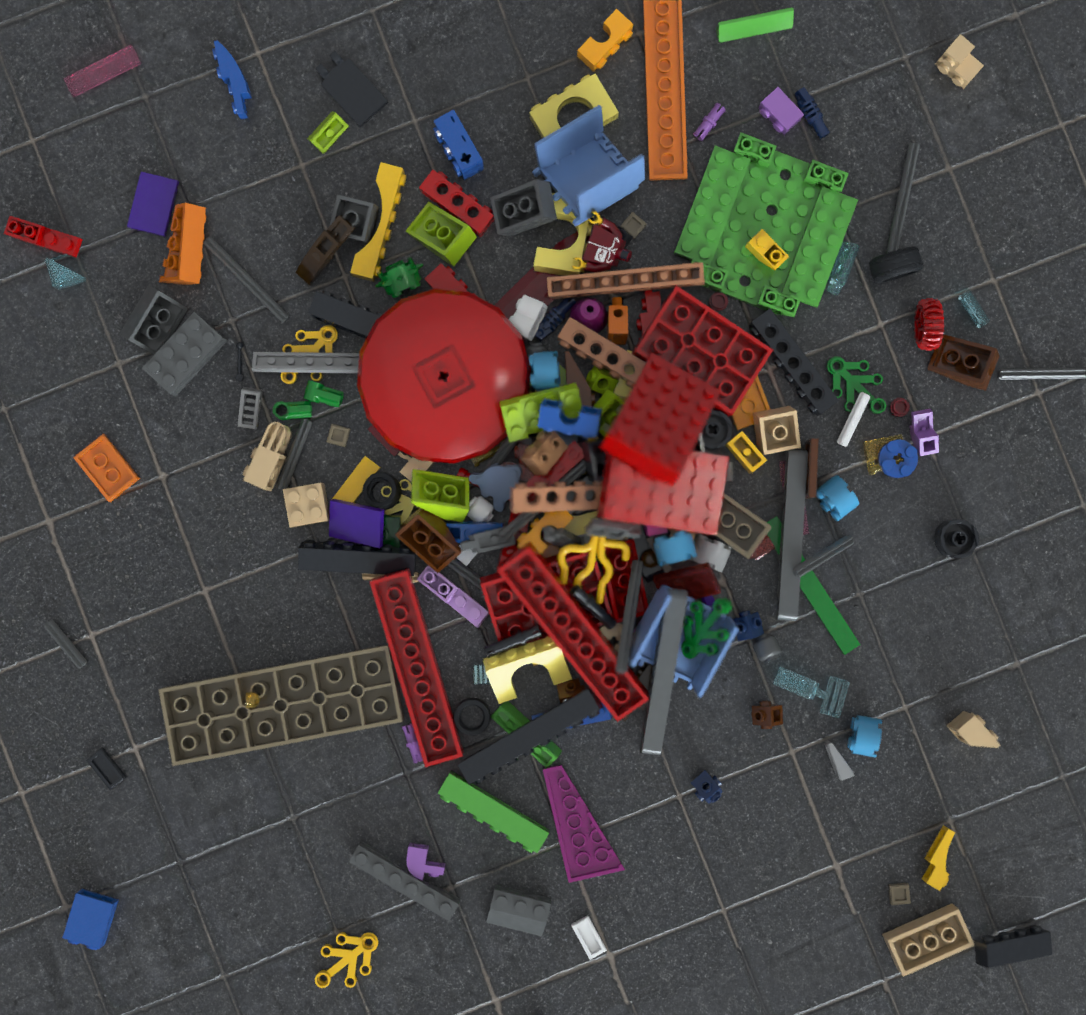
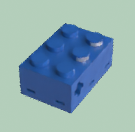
M454 109L435 119L434 135L439 144L443 143V151L448 160H453V169L457 176H462L463 180H466L484 170L482 158Z

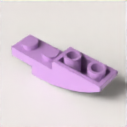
M429 565L417 578L419 582L477 628L489 615V611L443 574L435 572Z

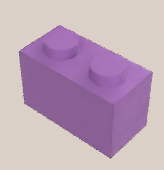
M779 87L771 92L758 107L761 115L766 119L769 118L773 123L774 129L779 133L782 132L784 135L804 115Z

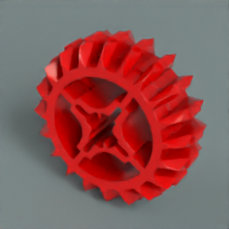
M922 299L916 306L914 331L916 344L921 350L932 351L938 349L942 343L945 317L943 316V306L938 299Z

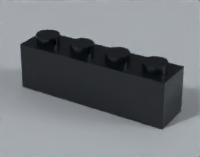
M1037 925L1030 926V929L1026 930L1015 929L1011 933L999 932L997 936L984 935L982 939L974 940L976 964L986 968L1052 955L1051 931L1044 930L1041 926Z

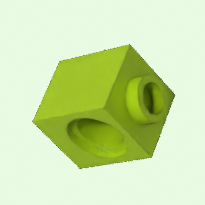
M595 366L588 372L586 382L590 389L604 394L607 389L613 392L619 380L610 376V371L604 368L601 370Z

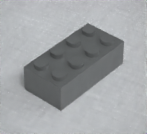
M193 312L142 369L169 394L177 396L227 340L199 314Z

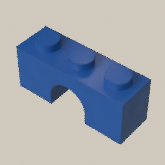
M544 398L540 405L538 427L543 428L545 431H561L566 435L577 434L588 439L596 438L600 428L602 409L583 405L579 417L569 418L563 412V402Z

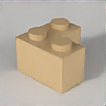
M960 34L935 65L938 66V70L941 73L947 74L952 78L955 85L964 89L984 65L970 54L975 46Z

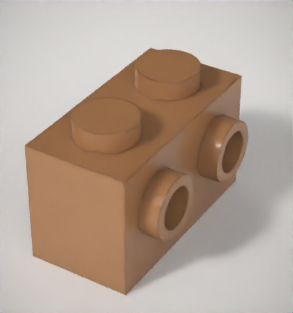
M541 431L536 436L535 442L525 449V454L521 460L534 475H546L568 446L555 431Z

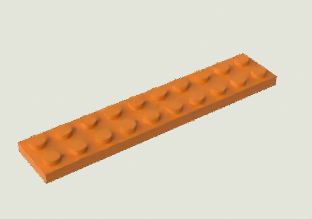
M643 0L649 180L687 179L682 0Z

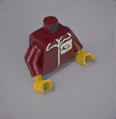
M591 211L597 216L594 221L588 218L589 222L595 224L583 258H573V260H578L580 265L578 267H571L573 269L583 268L585 271L598 273L608 271L611 267H617L620 260L629 262L632 251L624 249L626 241L622 239V233L619 228L608 219L600 218L597 212Z

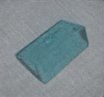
M970 290L958 296L959 301L977 328H981L990 322Z

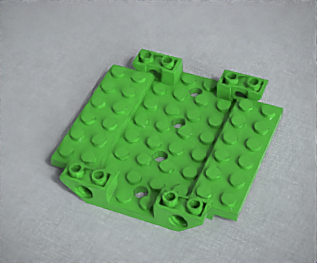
M740 133L734 152L718 146L714 147L674 254L691 260V263L703 262L705 285H701L702 287L715 292H722L726 296L765 311L771 309L774 314L795 317L800 302L815 308L818 307L858 199L839 193L842 192L849 173L815 160L807 163L775 151L776 145ZM787 171L790 174V178L788 180L781 179L780 172ZM768 206L775 207L776 214L773 216L769 215L766 208ZM761 229L789 256L776 270L757 260L745 247ZM741 277H747L750 284L742 286L739 280Z

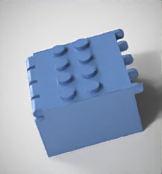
M600 105L535 143L538 167L532 171V174L535 177L541 174L545 178L544 181L550 182V186L556 192L553 195V200L558 201L562 199L567 205L563 208V212L565 214L572 212L576 216L572 222L574 226H578L588 220V218L596 215L591 211L599 213L637 190L639 184L645 180L644 156L641 154L628 162L603 133L602 107Z
M662 585L660 590L657 589L633 634L629 656L631 666L635 667L637 663L638 666L642 667L644 662L653 665L660 619L672 598L667 589L670 587ZM687 596L685 616L690 615L693 618L692 633L694 637L696 634L695 614L690 610V605L694 602V599ZM703 603L704 623L710 615L711 607ZM727 614L720 615L709 631L726 629L729 632V638L726 641L702 639L699 645L716 643L719 651L715 655L699 653L695 658H686L681 651V645L685 641L684 627H682L673 682L676 683L678 678L688 681L687 689L691 690L694 688L698 697H702L739 630L732 618L727 616Z

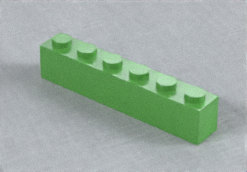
M453 771L449 772L438 791L442 800L450 803V801L457 805L456 808L464 813L470 812L475 820L483 823V821L488 823L490 829L497 833L503 832L508 840L514 843L518 841L530 853L533 851L538 853L549 835L548 828L475 784L471 783L469 785L465 778Z

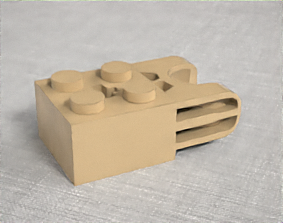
M273 422L268 425L258 448L255 447L251 454L252 461L250 466L247 465L244 469L243 476L245 477L243 481L261 489L272 491L287 458L284 453L292 437V431L288 426L279 422Z

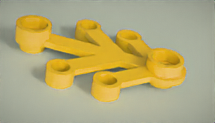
M331 325L323 326L320 331L305 332L304 330H299L295 334L299 342H305L307 339L318 340L314 345L292 346L291 344H286L283 346L282 351L286 352V348L291 347V352L319 353V350L325 345V353H333V343L338 338V332ZM327 332L332 333V336L330 338L325 337V334ZM300 333L305 334V337L303 339H299L298 336ZM281 372V380L286 384H293L297 380L298 373ZM291 373L293 378L287 380L286 376ZM311 373L310 377L313 381L319 382L322 380L323 374L319 373L320 377L318 379H314V373Z
M345 932L338 933L336 937L337 944L344 945L348 943L358 946L350 950L333 948L330 944L323 945L321 948V955L323 957L336 956L343 958L327 971H319L315 977V984L320 988L327 987L331 977L348 964V972L344 983L348 988L354 987L357 982L355 976L357 956L364 952L360 973L364 976L369 975L372 970L370 964L371 952L378 946L377 936L372 932H366L361 937L348 936ZM339 936H344L345 941H340ZM366 939H371L372 944L368 945ZM324 948H329L330 953H325ZM367 966L369 971H363L362 967ZM325 975L327 980H321L320 976ZM352 978L354 983H348L347 979Z

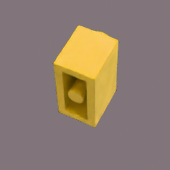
M743 431L739 432L725 444L749 474L753 473L767 461Z

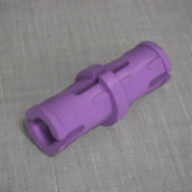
M715 104L710 113L704 116L701 125L693 133L697 138L700 132H702L698 138L700 141H703L709 131L715 128L716 122L726 111L722 106L719 112H717L721 104Z
M412 723L402 726L407 740L406 746L410 749L413 763L423 761Z

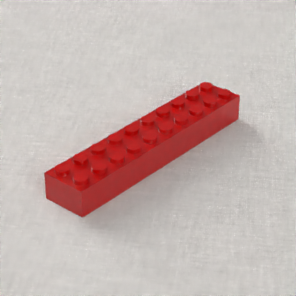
M531 541L499 564L497 571L617 722L649 700L648 690L629 666L626 673L616 672L618 652L580 606L579 602L570 595L568 588Z
M407 568L371 579L370 585L425 767L463 757V747L454 723V717L410 569Z

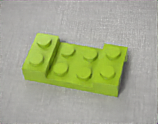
M576 383L499 401L509 442L526 439L529 434L545 431L543 428L538 427L540 405L544 398L563 402V412L567 417H579L582 404Z

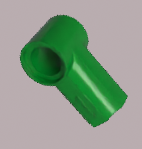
M308 380L303 399L340 408L344 392Z
M311 401L277 402L273 406V414L282 421L312 418ZM280 407H287V413L285 415H278V409Z

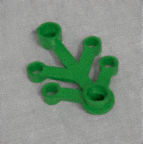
M839 356L829 359L827 370L833 375V389L831 390L832 392L834 390L839 391V396H836L837 398H840L843 394L840 388V378L842 377L846 381V402L843 406L846 412H851L847 408L848 403H851L853 406L855 404L854 390L859 394L863 392L870 396L868 403L870 404L871 412L880 414L885 411L886 402L881 398L875 399L860 384L871 383L877 386L883 382L882 375L878 373L874 375H851L847 371L857 369L860 372H865L869 369L868 361L845 362ZM838 363L839 369H834L833 364ZM865 363L866 369H861L860 364ZM875 376L879 377V383L874 382ZM875 403L880 405L879 410L874 408Z
M727 598L717 599L714 602V610L704 623L703 603L700 601L691 603L690 610L695 614L696 634L693 637V618L690 615L684 616L685 641L681 645V651L686 658H695L699 653H706L707 655L718 653L719 648L716 643L699 645L702 639L726 641L729 638V632L726 629L709 631L720 615L731 611V602Z

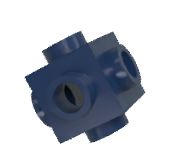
M750 610L738 613L739 617L732 619L739 629L736 633L738 641L753 639L764 634L758 612L750 613Z
M703 771L691 782L697 790L695 795L701 802L705 800L708 804L714 803L721 797L723 790L720 786L722 783L715 775L711 777L706 771Z

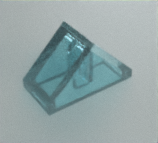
M49 258L45 260L52 285L58 290L83 283L87 279Z

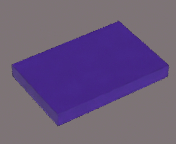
M140 172L127 227L166 237L179 181Z
M337 499L330 500L329 537L376 548L383 546V509Z

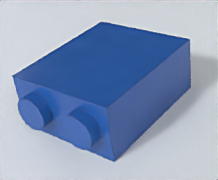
M81 889L75 895L62 938L67 939L71 944L80 943L86 945L91 950L100 949L106 943L119 900Z

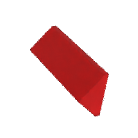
M633 538L620 540L625 542L630 548L628 561L622 560V550L620 548L605 547V556L613 566L612 578L606 584L613 618L617 620V623L623 622L632 562L638 560ZM641 578L636 617L643 616L648 608L643 578Z

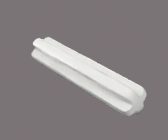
M863 392L859 394L838 437V444L845 447L848 446L870 400L868 394Z

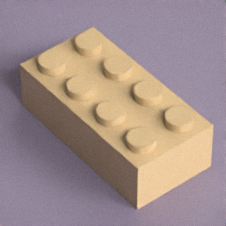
M953 903L882 934L897 970L902 976H906L974 946L960 910Z

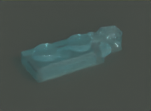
M842 242L828 279L829 286L827 291L831 294L839 295L842 286L846 284L860 247L858 244Z
M779 666L772 683L807 699L813 700L814 696L825 700L827 695L826 691L818 688L819 683L781 666Z

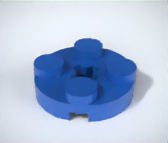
M897 439L890 441L880 449L878 463L884 474L889 477L902 478L909 476L915 470L918 463L917 449L905 440ZM898 454H900L903 460L902 462L896 464V460L893 459V456H897Z

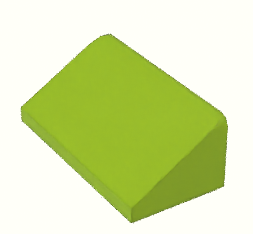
M332 111L307 140L324 154L349 125L336 112Z

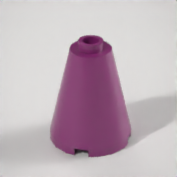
M586 297L578 300L570 311L571 318L596 333H599L607 323V310L604 304L595 298Z

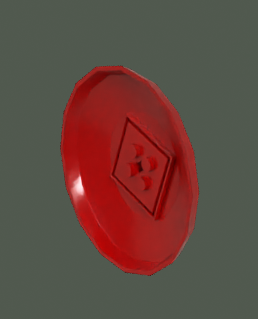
M432 289L401 299L375 321L359 353L357 388L367 419L389 445L420 461L454 464L486 454L507 437L499 401L529 394L531 367L521 334L500 308L470 292ZM439 372L449 373L447 382L439 381Z

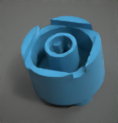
M558 351L534 352L533 355H529L530 367L534 371V374H531L533 390L543 391L560 386V367L557 362Z
M835 475L816 489V497L822 501L820 503L822 509L825 512L830 511L831 516L838 522L859 505V501L854 492L848 490V484L841 477Z
M688 531L674 533L673 538H669V536L655 538L656 543H653L659 567L691 559L690 555L697 557L692 534H688Z
M857 715L856 718L852 717L850 728L853 731V736H849L847 748L851 750V753L876 758L877 755L874 750H879L882 729H878V724H882V719Z

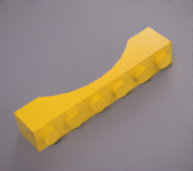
M380 163L376 183L382 199L381 220L371 241L355 254L350 271L354 277L375 282L376 277L379 278L377 275L381 271L379 264L386 254L385 242L390 239V224L395 221V206L400 203V188L405 185L407 177L401 167Z

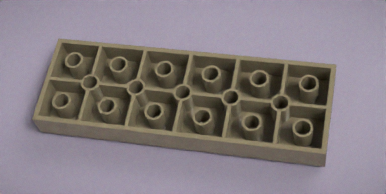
M388 644L159 689L173 766L399 723L405 719L394 661Z

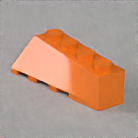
M189 203L175 205L170 228L173 231V235L167 242L169 254L168 259L163 261V267L166 268L164 276L160 275V283L199 284L201 279V261L203 259L202 246L205 238V207Z

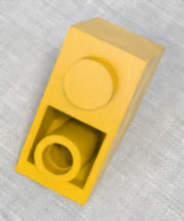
M763 229L745 246L757 260L773 270H776L789 257Z

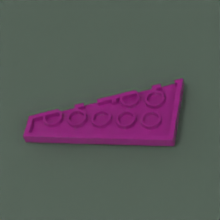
M562 764L543 768L568 883L625 870Z

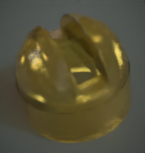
M246 692V708H253L259 705L260 697L258 694Z

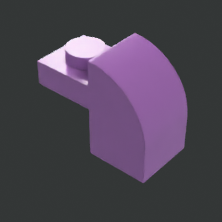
M925 409L911 412L912 426H910V435L917 453L920 456L939 453V437L933 429V411Z
M410 843L406 863L409 872L415 878L423 880L425 873H428V876L439 877L444 874L446 863L427 861L429 845Z

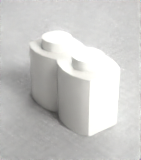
M523 295L517 301V310L509 318V321L523 338L532 341L537 333L539 324L546 314L548 306L541 301Z

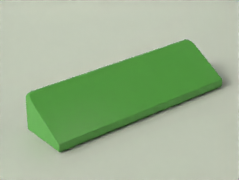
M791 7L719 22L716 28L718 41L721 43L791 29L793 27L794 9Z
M509 701L502 703L490 716L508 734L530 722ZM551 741L543 747H540V745L534 747L535 751L531 755L547 768L559 757L562 750Z

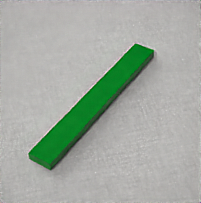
M775 516L766 522L771 526V530L766 537L777 554L780 555L782 523ZM802 555L801 563L805 561L803 555ZM811 570L801 576V591L842 654L846 655L861 645L814 572Z

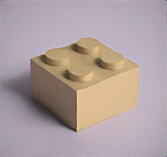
M791 406L753 413L757 449L763 455L801 448L797 410Z
M324 483L283 489L290 528L329 521L330 513Z

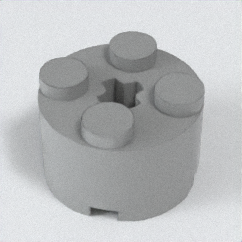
M697 533L693 540L697 557L690 555L691 559L689 560L722 573L731 553V547Z

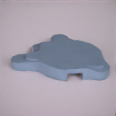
M496 463L489 466L484 472L471 473L469 481L480 487L483 497L492 496L494 509L502 512L506 501L510 499V487H515V484L519 483L522 469L517 464H506V466Z

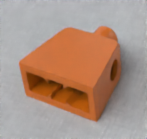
M622 297L612 298V305L608 306L607 340L616 345H626L628 337V306H623Z

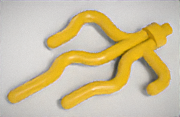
M591 535L590 541L585 545L570 544L562 547L558 552L557 562L561 571L560 579L566 585L568 579V565L565 561L566 554L569 552L585 553L589 551L586 568L577 574L573 582V586L579 585L581 587L582 580L589 576L594 569L597 554L599 561L605 568V574L599 581L596 602L602 604L606 584L610 581L613 574V566L605 556V547L620 548L623 561L629 560L630 548L623 541L609 540L607 537Z

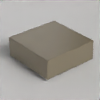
M632 212L620 227L631 234L635 240L647 226V223Z
M331 424L327 443L346 448L351 429Z
M908 883L888 884L891 905L911 904Z

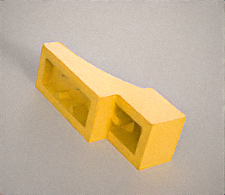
M944 825L925 856L930 865L922 877L924 882L939 891L947 885L949 880V873L946 872V858L950 843L955 834L954 831Z

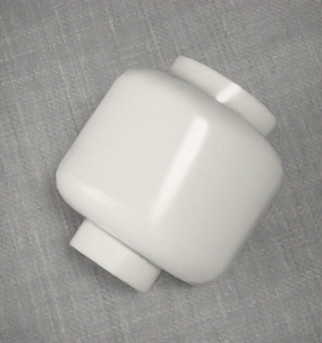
M474 496L469 501L467 516L476 522H489L494 516L492 514L494 506L484 497Z

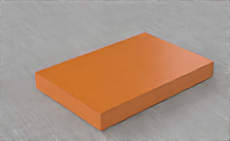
M105 434L99 436L73 457L108 502H112L140 479Z

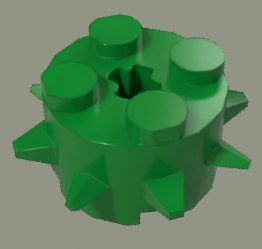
M409 257L406 263L403 260L385 267L386 272L382 273V271H379L377 273L380 282L375 287H384L387 295H392V298L403 294L402 290L410 288V290L420 286L419 281L422 278L418 270L423 264L416 265L412 257Z

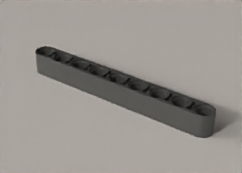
M791 449L786 452L776 602L777 620L797 621L800 577L794 575L793 568L799 565L802 559L808 464L807 450Z
M667 588L672 598L660 619L649 686V700L646 704L640 740L641 754L660 755L662 751L687 604L686 590Z

